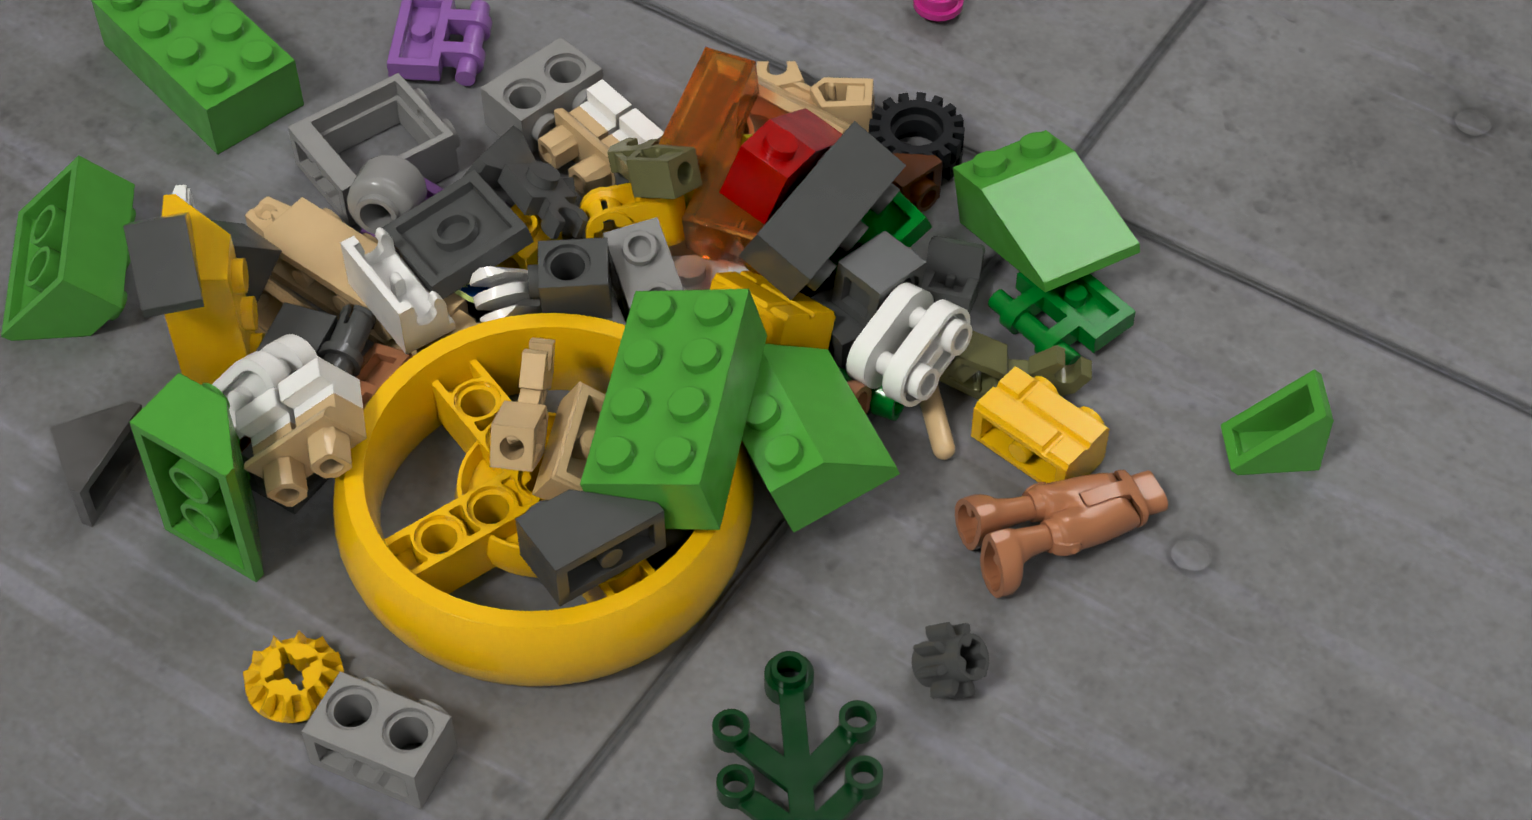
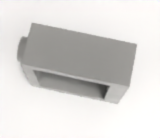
M399 73L288 126L296 165L350 227L357 224L349 213L347 205L349 189L356 175L338 153L401 123L419 145L398 155V157L408 160L419 169L424 178L434 184L459 172L456 148L460 147V139L454 126L446 118L441 120L432 111L429 100L420 88L413 89Z

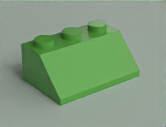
M78 155L18 212L1 337L10 341L86 337L95 333L108 320L113 321L119 317L127 302L128 295L124 290L126 270L131 261L123 226L135 221L136 210L133 208L135 184Z
M765 344L742 441L770 494L794 533L900 473L828 349Z
M178 373L129 422L164 528L257 582L264 575L257 508L249 482L250 475L244 469V461L239 447L240 439L235 432L230 415V403L226 396L212 384L202 383L200 385Z

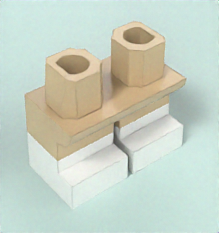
M603 79L586 89L587 101L570 112L564 108L554 110L556 127L538 139L539 157L542 162L550 163L556 169L571 160L576 163L568 169L569 177L574 178L575 191L582 198L595 188L616 185L615 176L611 172L607 154L610 146L626 138H637L638 145L650 139H658L660 145H667L666 133L637 108L632 109V104Z
M318 356L279 382V389L273 386L235 412L237 430L251 438L254 454L252 458L245 462L244 469L263 478L267 497L286 507H293L308 497L306 478L313 473L325 479L337 478L353 468L351 448L367 439L360 380Z

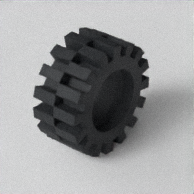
M917 92L916 100H909L908 93L899 94L898 103H895L891 97L884 100L883 109L877 106L873 111L872 119L869 121V134L891 153L937 156L943 161L941 185L942 176L950 181L954 177L953 167L962 164L965 132L963 117L961 114L956 115V107L949 103L942 108L943 98L936 95L931 102L925 101L926 93ZM922 137L932 141V143L915 146L903 143L900 139Z

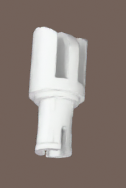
M489 266L479 268L472 273L470 286L490 287V289L473 296L476 310L493 311L480 318L481 322L509 316L542 313L540 299L530 300L528 270Z

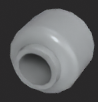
M395 155L373 157L361 167L349 189L347 196L349 213L359 226L375 235L377 228L384 227L425 201L427 195L426 182L419 169L408 160Z

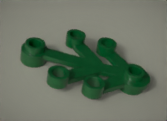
M784 651L769 660L764 671L765 693L780 708L784 756L750 732L749 718L742 711L725 709L719 712L713 719L712 737L718 749L727 753H735L787 792L789 813L755 790V777L746 766L731 764L721 769L716 778L718 800L727 808L739 809L752 820H846L864 800L876 797L882 789L883 768L880 762L871 756H856L845 767L844 785L815 811L814 790L858 744L866 743L873 738L876 732L877 715L872 705L865 701L853 700L846 703L839 711L838 727L810 755L805 702L810 699L814 690V669L810 661L798 652ZM795 671L799 674L794 677H784L780 672ZM854 717H861L868 724L857 728L849 725L847 721ZM727 726H736L742 730L741 733L735 736H727L721 732ZM860 772H866L875 779L870 783H859L854 780L853 776ZM732 781H740L747 786L741 792H730L725 788Z

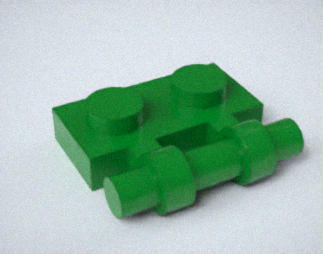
M1019 272L1017 273L1015 288L1022 293L1021 295L1013 299L1004 290L999 289L988 301V307L1000 316L999 323L1012 334L1020 333L1035 345V354L1056 345L1065 348V365H1072L1081 357L1078 352L1070 347L1074 342L1078 340L1092 353H1095L1133 326L1136 313L1132 307L1091 274L1044 292ZM1043 311L1057 324L1049 329L1035 315Z

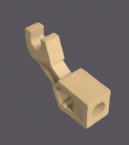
M757 61V76L849 124L856 121L869 133V121L872 119L873 111L875 110L873 79L824 77L811 87L804 83L796 61H787V70L780 75L770 74L769 61Z
M532 337L529 341V349L523 350L519 387L521 389L518 401L504 400L491 424L490 467L533 472L545 451L549 418L547 406L544 404L547 391L551 389L555 340Z

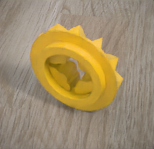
M298 631L294 638L280 640L273 635L269 647L263 651L253 650L252 663L248 670L243 671L245 692L249 703L260 715L275 722L298 723L309 720L339 672L344 673L339 652H335L323 636L315 640L307 638L302 632ZM290 663L298 671H302L303 690L299 691L296 684H292L288 678L284 677L283 669L285 664Z

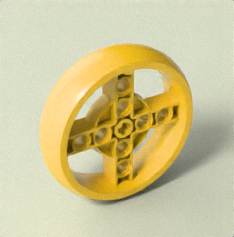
M565 313L524 314L483 322L457 331L418 352L401 365L364 405L363 411L367 439L351 448L353 468L335 478L333 515L335 536L340 556L357 592L382 625L412 650L453 672L493 683L530 687L559 686L608 676L641 663L681 638L711 608L733 576L743 554L751 524L754 501L753 474L748 451L743 441H741L720 530L695 529L676 554L656 571L644 559L583 593L582 596L588 603L554 610L519 611L498 609L478 605L449 595L451 592L495 567L516 575L538 578L520 555L515 519L525 514L537 502L544 500L532 495L543 456L533 472L490 467L491 424L504 400L511 401L508 396L520 393L519 379L522 352L524 349H529L530 339L534 337L555 340L554 372L551 389L548 390L571 391L580 381L606 394L625 329L624 324L603 318ZM548 412L549 418L545 449L549 440V436L552 430L556 413ZM443 425L466 453L458 473L455 499L384 539L380 521L381 506L391 480L415 447L439 426Z

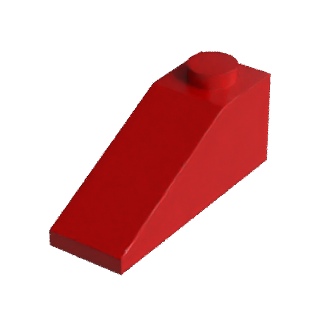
M806 108L769 119L740 146L719 193L765 225L843 134Z

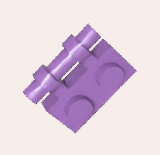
M402 0L387 60L389 77L399 73L404 79L440 81L443 67H455L457 69L455 74L456 82L463 86L473 85L476 75L483 70L486 53L482 46L483 42L490 37L492 28L489 4L483 0H475L471 3L470 10L456 9L455 0ZM450 34L462 35L464 37L463 42L449 41Z

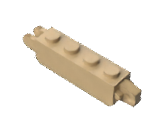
M267 196L255 208L250 209L245 214L248 227L282 250L271 273L275 279L325 312L336 315L338 320L342 307L348 304L352 307L349 317H351L355 304L370 310L348 283L340 242L355 236L363 247L364 254L373 251L378 244V240L368 233H359L343 223L340 217L328 208L321 209L303 197L292 206H289ZM452 293L443 299L446 302L449 316L455 322L456 329L411 352L413 356L442 338L481 323H477L475 318L468 315V303L464 298ZM376 318V324L374 329L371 330L368 339L374 343L402 350Z

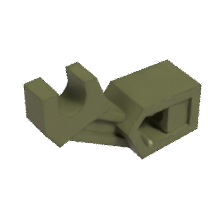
M626 138L610 146L607 152L611 172L620 173L631 183L634 197L676 199L702 185L695 147L660 145L658 139H650L638 145L637 138Z
M972 330L969 345L963 353L955 356L939 378V381L979 400L993 386L996 388L998 382L1016 366L1032 377L1042 376L1048 379L1055 386L1058 394L1064 396L1076 393L1092 379V361L1081 356L1076 363L1065 365V348L1058 345L1030 356L1029 360L1009 359L1007 344Z

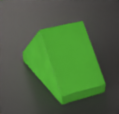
M1315 369L1221 424L1232 472L1237 475L1315 471L1320 469L1334 421L1321 373Z

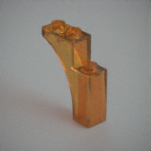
M705 47L659 144L695 147L702 185L694 189V194L682 217L686 248L706 260L718 261L722 259L745 266L750 272L761 275L739 255L763 228L764 224L719 193L739 151L747 120L759 95L756 61Z

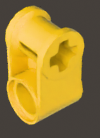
M624 183L590 190L583 196L579 204V208L586 213L589 220L585 228L586 238H603V233L655 217H658L668 247L679 244L689 236L684 195L676 199L634 197L631 183ZM601 201H606L608 208L603 210Z

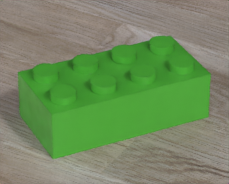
M91 0L104 45L217 155L304 105L295 60L230 0Z
M749 289L635 291L580 485L583 491L657 502L664 510L665 529L720 530L767 338Z

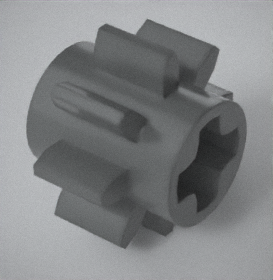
M950 622L926 626L928 641H923L913 646L912 669L916 679L923 686L931 687L930 697L933 699L943 697L955 699L974 696L975 687L972 681L986 677L989 667V653L984 641L979 636L970 634V624L968 623L951 625Z

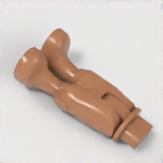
M1116 470L1114 473L1090 474L1051 483H1036L1028 487L1020 497L994 498L984 494H973L957 501L955 521L959 536L965 547L971 551L981 548L980 564L983 579L990 593L995 598L1012 595L1020 587L1023 579V565L1032 557L1046 551L1058 556H1069L1077 554L1083 549L1106 543L1134 528L1147 524L1150 515L1168 509V501L1163 489L1151 471L1147 470L1130 475L1126 470ZM1027 521L1040 523V525L1018 529L1009 528Z

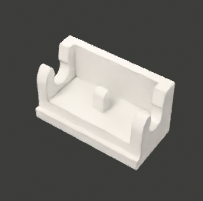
M381 227L376 229L375 237L378 240V244L373 251L364 254L365 251L355 236L340 242L349 285L406 355L456 329L454 320L448 314L446 302L437 292H429L399 254L395 252L393 239L386 230Z

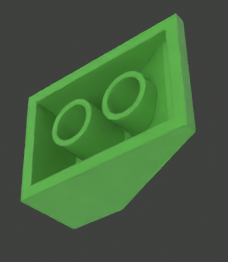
M1047 130L1029 133L1023 136L1020 141L995 151L979 153L972 160L953 167L960 223L1044 292H1048L1140 253V243L1077 153Z

